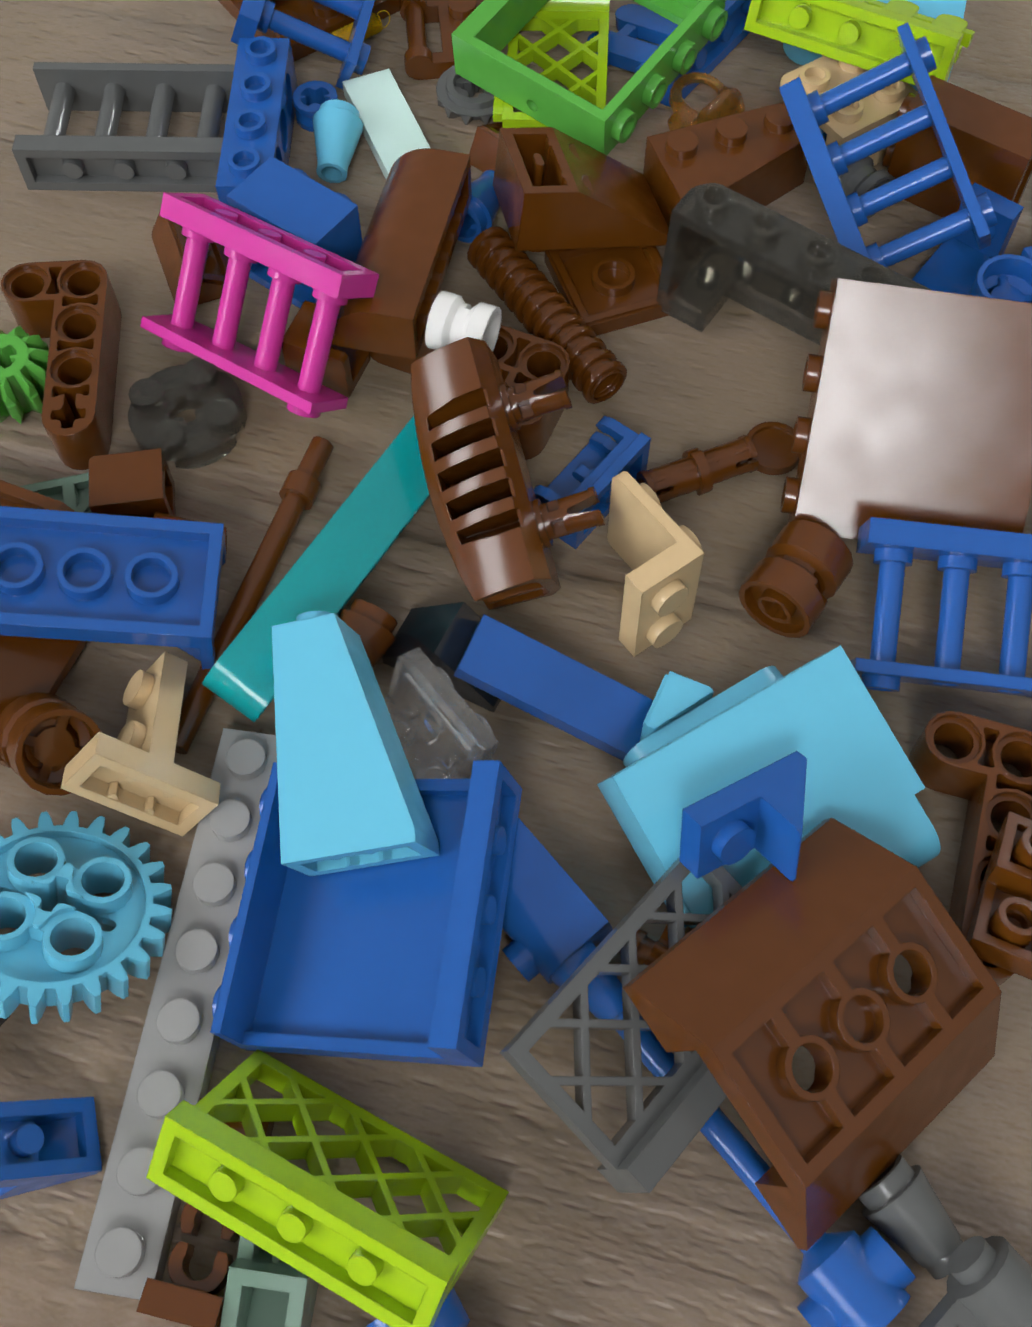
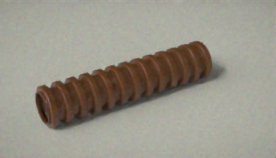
M498 226L490 227L476 236L467 252L469 263L473 268L477 269V272L486 280L489 287L495 290V293L504 301L507 308L514 312L515 317L520 323H523L529 334L552 341L565 349L570 359L569 380H572L575 388L582 392L585 400L588 403L596 404L606 401L615 395L627 377V369L622 362L617 361L614 353L607 349L605 343L600 338H597L593 329L587 326L580 315H577L572 305L568 304L564 296L557 292L555 286L548 281L542 271L538 270L535 263L529 260L524 251H516L512 238H510L504 228Z

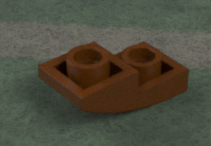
M1009 811L1003 821L989 860L966 940L979 959L1032 980V820Z

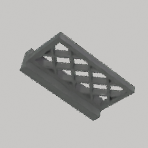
M679 858L500 1052L602 1163L597 1170L617 1192L650 1193L727 1097L697 1051L674 1052V1065L664 1077L642 1076L640 1031L652 1030L645 1020H640L638 1009L623 989L627 983L649 966L637 965L636 932L644 923L667 924L668 946L671 948L685 936L684 925H698L710 915L683 913L682 881L690 871L679 861ZM723 866L702 876L712 887L713 912L743 888ZM666 900L667 912H655ZM621 951V964H608ZM597 975H616L622 977L623 1020L589 1019L588 985ZM573 1002V1019H560L559 1017ZM548 1029L573 1030L575 1076H551L529 1052ZM589 1030H624L625 1076H591ZM561 1086H575V1101ZM591 1086H626L627 1122L612 1140L592 1121ZM643 1086H656L643 1101Z

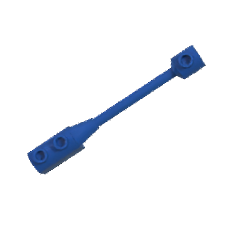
M518 817L503 921V929L512 941L502 951L528 982L540 973L548 984L554 983L560 988L613 928L605 916ZM597 975L588 985L589 1012L597 1019L623 1020L622 983L616 975ZM616 1030L624 1040V1030ZM640 1031L642 1063L654 1077H664L674 1065V1054L664 1050L652 1031ZM718 1107L701 1128L700 1132L789 1236L755 1185V1182L770 1169L769 1165ZM872 1226L860 1236L855 1230L825 1232L808 1251L800 1250L803 1253V1259L797 1284L808 1297L797 1306V1309L811 1327H886L911 1298L905 1289L916 1279V1276Z

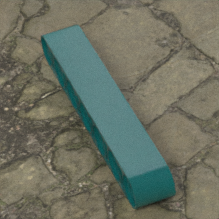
M414 415L204 678L203 686L254 723L274 699L271 626L296 621V617L299 614L309 611H326L338 616L340 610L345 607L429 498L430 494L422 466Z

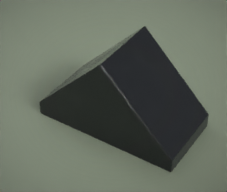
M465 602L412 608L395 635L396 641L383 655V663L491 712H495L501 699L453 676L481 617Z

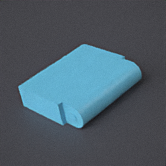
M841 645L816 657L597 784L653 884L661 878L680 856L683 808L795 751L800 752L807 758L802 838L823 820L834 818L917 866V868L938 856L941 850L937 832L915 796L916 793L925 789V786ZM754 848L737 863L723 865V867L744 887L771 863ZM690 872L682 881L683 913H713L712 887L702 877L697 879ZM684 925V927L695 928L697 925Z

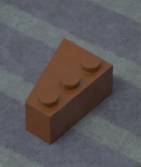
M780 102L648 136L643 175L674 238L673 244L680 258L694 251V245L700 239L712 232L720 235L730 229L732 220L749 209L756 213L803 184L808 162L785 103Z

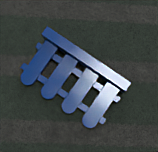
M726 0L725 10L728 12V18L722 33L715 41L711 42L709 40L698 52L694 64L686 74H679L668 86L660 104L676 108L750 33V31L744 30L751 0ZM637 4L621 6L615 12L616 28L619 32L609 31L607 67L612 65L636 73L678 25L644 6ZM599 31L590 34L587 41L599 34Z

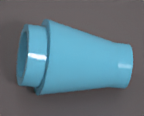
M337 99L328 100L321 104L312 120L317 155L316 173L319 178L326 182L340 183L347 178L348 167L363 132V123L360 119L359 111L349 102Z

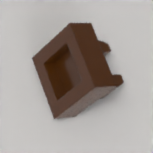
M179 1241L173 1248L168 1261V1272L173 1284L147 1277L136 1312L192 1327H220L224 1297L213 1294L218 1293L226 1286L229 1266L234 1262L233 1256L218 1251L211 1273L206 1278L195 1281L189 1272V1263L193 1257L195 1246Z

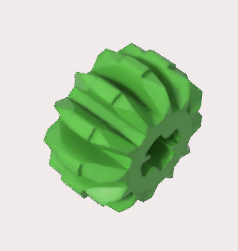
M21 326L14 328L8 334L0 329V423L10 415L21 424L25 413L34 411L42 414L49 348L47 343L42 341L39 334L29 336Z

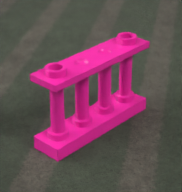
M163 192L159 216L182 226L181 233L187 238L173 314L142 316L140 327L161 337L163 346L179 352L192 353L287 403L286 408L296 415L318 418L322 412L346 409L349 398L322 385L340 306L347 305L348 299L374 297L379 274L208 195ZM216 242L225 246L224 254L229 259L215 329L213 330L195 321L209 244ZM259 262L268 267L267 274L272 277L258 347L257 351L237 342L236 338L252 263ZM303 283L313 288L312 296L317 299L301 372L298 373L278 361L295 285Z

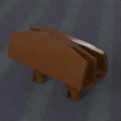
M466 337L443 346L411 364L412 403L426 483L446 545L458 573L475 602L483 600L487 608L493 610L554 595L561 586L550 547L553 546V539L595 526L601 527L606 524L600 510L580 512L600 502L594 486L587 488L588 490L544 504L539 499H536L517 430L521 429L520 423L562 409L572 408L567 392H556L567 387L561 369L509 387L507 382L503 381L498 360L484 340Z

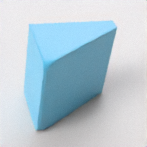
M671 671L668 675L665 674L643 722L640 741L713 697V689Z

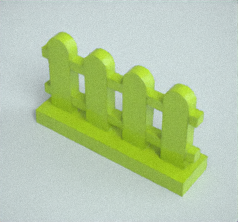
M751 0L744 30L870 70L903 53L900 47L897 27L908 22L914 39L917 40L925 36L931 48L937 69L929 72V77L932 75L944 81L948 80L953 63H956L959 59L962 48L970 46L975 33L973 30L966 29L968 22L958 16L941 14L934 19L918 14L919 6L906 0H890L888 3L877 0ZM912 75L900 80L915 85Z

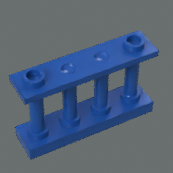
M243 0L231 42L238 44L239 38H254L256 30L266 34L269 29L342 61L335 87L343 90L342 81L349 80L353 72L362 75L371 50V46L363 41L375 0H312L355 19L349 41L274 9L276 3L269 0Z
M908 22L897 27L902 54L820 95L817 90L806 94L800 77L779 87L852 279L857 281L880 283L878 278L888 274L887 267L970 230L973 231L979 249L986 248L991 245L989 228L998 224L988 194L985 192L976 196L930 80L928 73L937 69L929 43L925 36L915 40ZM912 75L923 105L841 145H838L837 140L826 145L819 126L829 122V115ZM932 127L943 157L858 196L857 191L847 196L845 195L839 176L849 172L847 166ZM952 178L963 209L878 247L876 242L865 246L858 227L868 223V216Z
M870 517L859 527L856 553L874 554L873 563L879 565L870 659L854 658L850 660L867 689L899 692L900 682L1032 697V678L1026 677L1032 614V534ZM913 559L937 561V570L943 572L934 667L896 662L905 567L912 566ZM977 566L1002 569L1001 577L1008 579L999 674L960 670L970 574L977 573Z

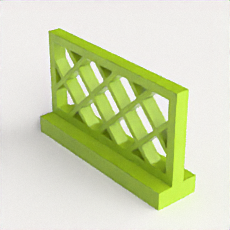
M259 1049L252 1053L197 1104L192 1105L182 1100L165 1115L146 1176L148 1180L390 1327L434 1326L445 1299L502 1210L509 1191ZM258 1080L281 1093L283 1098L253 1099L249 1086ZM292 1121L297 1136H266L261 1122ZM312 1121H330L344 1129L346 1135H317ZM223 1122H242L245 1135ZM376 1157H392L405 1164L410 1172L382 1173ZM355 1158L361 1174L332 1175L326 1159ZM305 1159L310 1173L287 1160ZM442 1194H457L478 1206L480 1210L449 1212ZM420 1195L427 1213L399 1214L393 1200L394 1196ZM352 1198H371L376 1212ZM438 1237L444 1252L420 1238Z

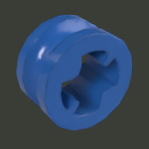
M315 80L297 87L292 96L296 109L297 124L302 129L314 132L312 120L321 104L328 100H338L337 91L331 84Z

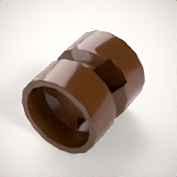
M792 520L783 527L769 546L765 558L756 564L741 585L739 590L741 604L754 620L773 633L788 638L805 636L824 611L828 602L827 599L836 594L851 572L854 564L852 553L843 540L824 526L807 520Z
M33 692L18 697L6 706L1 713L0 756L30 788L45 795L64 796L71 793L61 789L65 766L98 732L102 731L88 715L77 709L67 700L53 693Z

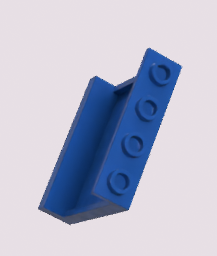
M500 760L473 761L471 779H415L439 842V856L308 876L281 864L277 762H273L268 786L260 798V821L253 850L249 853L245 862V885L238 915L233 920L229 930L230 949L222 984L218 987L213 998V1022L210 1033L246 1051H256L259 1049L262 1052L483 1067L522 796V787Z

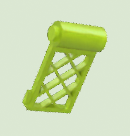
M549 0L520 30L542 31L546 35L535 43H531L519 31L508 43L507 56L525 66L532 62L536 63L544 69L540 73L541 75L553 82L558 80L569 88V91L603 110L606 106L610 0ZM578 31H599V34L584 44L572 36ZM558 44L570 52L559 61H555L546 54V52ZM583 62L592 68L594 72L581 80L571 73L570 70ZM494 96L493 122H502L503 128L548 127L523 112H514L515 107Z

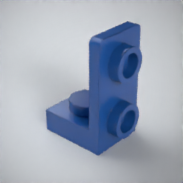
M974 183L972 187L976 196L985 192L988 194L998 221L997 225L989 228L991 245L980 250L972 230L945 241L908 283L907 287L969 295L976 274L982 264L994 256L1004 254L1024 207ZM962 203L960 204L959 210L963 209Z

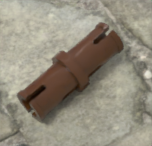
M743 435L735 440L704 451L698 450L697 447L683 452L681 459L646 471H639L636 475V481L639 484L645 482V484L651 487L659 498L660 503L694 491L700 496L712 491L714 484L758 470L759 461L756 459L748 460L758 456L752 440L747 435Z

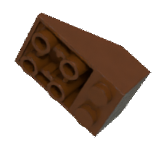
M553 127L500 128L493 188L516 251L596 250L598 248L610 247L642 249L646 248V246L673 244L674 238L642 173Z

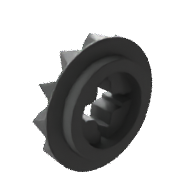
M455 65L447 69L440 76L436 86L438 106L445 108L448 118L461 116L465 125H468L472 120H480L484 124L488 123L490 117L493 116L494 95L483 89V93H480L477 98H472L475 92L479 91L480 87L456 74Z

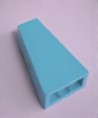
M326 611L304 612L296 617V621L271 626L281 864L308 876H316L439 856L437 836L360 635L336 614Z

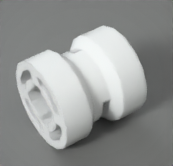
M441 291L434 300L428 316L425 343L428 348L437 350L460 339L471 337L484 340L493 352L501 326V309L498 306L485 302H480L472 307L464 302L461 295Z

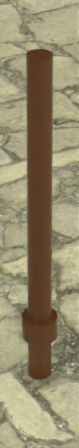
M318 436L312 438L297 470H291L288 473L279 491L282 501L214 638L215 663L254 615L303 511L312 508L320 492L321 484L318 480L334 448L332 443L325 438ZM202 665L182 703L175 750L179 754L188 753L215 696L213 692L202 685L204 678L211 670L202 669Z

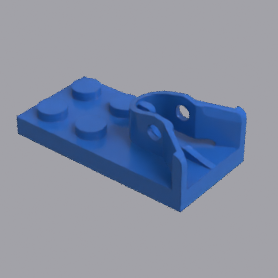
M0 506V635L178 647L201 661L202 669H211L215 663L214 633L221 567L225 564L226 559L224 523Z

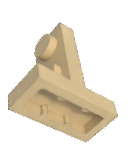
M165 651L147 671L140 669L132 676L123 696V704L128 707L126 724L120 731L117 739L98 732L65 766L61 789L180 836H184L218 806L221 783L174 763L187 661Z

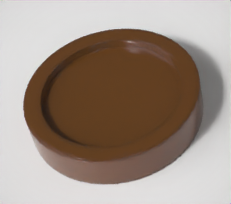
M764 422L756 425L749 431L747 436L754 443L758 456L748 460L756 459L759 461L757 471L767 475H782L792 471L798 465L800 454L791 452L794 430L792 427L780 422Z

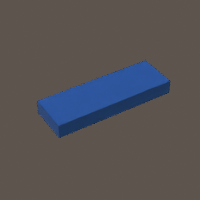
M485 614L479 621L453 675L622 761L627 753L639 743L643 722L653 702L652 699Z

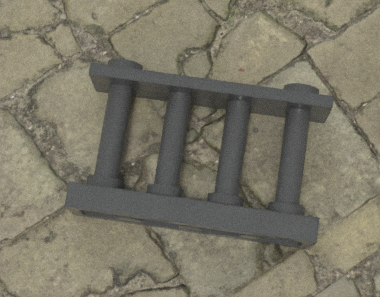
M34 62L33 72L46 107L49 110L44 134L15 135L12 152L28 190L217 192L215 186L223 137L218 136L222 113H227L235 64ZM71 111H100L94 136L66 135ZM122 111L150 112L146 136H117ZM172 112H201L197 137H167Z

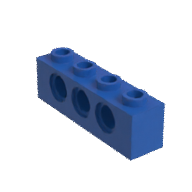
M265 36L239 38L215 186L219 201L227 205L226 195L269 157L273 156L289 166L296 111L292 96L298 87L290 38H269Z

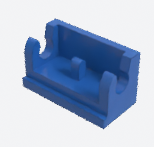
M603 416L596 424V427L603 433L610 435L616 442L609 436L596 431L589 438V443L547 487L537 485L534 488L536 499H539L544 504L588 490L587 488L594 486L600 502L580 512L600 510L605 518L609 514L612 478L626 471L636 480V475L639 471L647 470L651 438L642 432L637 434L611 417ZM597 526L559 537V539L577 549Z

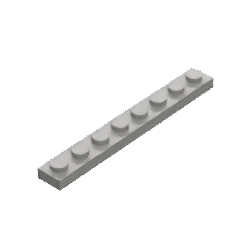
M223 728L210 779L221 783L219 804L197 825L74 1289L140 1300L147 1277L162 1281L181 1199L148 1180L146 1176L165 1115L182 1100L195 1105L199 1102L200 1098L207 1095L220 1042V1037L210 1033L213 1022L212 1003L218 987L222 984L230 949L229 930L233 920L238 915L245 885V862L247 856L253 850L260 821V798L268 786L273 762H277L276 735Z

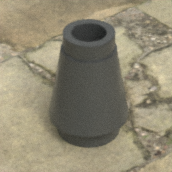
M899 1155L859 1197V1200L864 1205L862 1215L920 1266L926 1268L934 1279L944 1278L950 1274L947 1268L950 1256L963 1241L920 1165L910 1166L902 1155Z

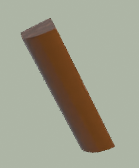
M423 148L407 152L394 162L355 260L356 264L379 274L374 297L348 299L347 305L340 306L331 345L413 360L417 359L425 336L426 324L432 304L440 292L472 198L470 154Z

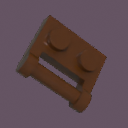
M399 0L400 14L403 20L406 21L408 50L404 55L406 74L415 80L439 79L447 69L454 66L451 34L483 0ZM439 22L442 52L432 53L427 48L425 23Z

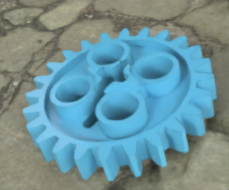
M71 811L63 825L55 826L48 812H41L38 828L28 829L18 818L12 819V836L3 838L0 835V929L16 928L11 933L0 934V1018H8L19 1004L28 1005L31 1024H38L46 1006H57L58 1013L63 1022H70L73 1013V1003L82 1000L95 1014L100 1013L101 992L108 989L114 995L125 999L129 996V978L127 974L147 980L150 976L149 956H163L165 950L164 933L169 932L172 923V909L170 908L172 887L171 884L164 883L165 865L163 861L150 862V844L148 842L130 847V828L125 826L110 836L105 834V817L103 816L96 818L88 828L79 827L77 811ZM35 873H46L45 875H42V876H36V877L29 876V875L35 874ZM103 892L113 893V895L106 897L93 896ZM71 948L86 950L81 954L73 956L61 954V952Z

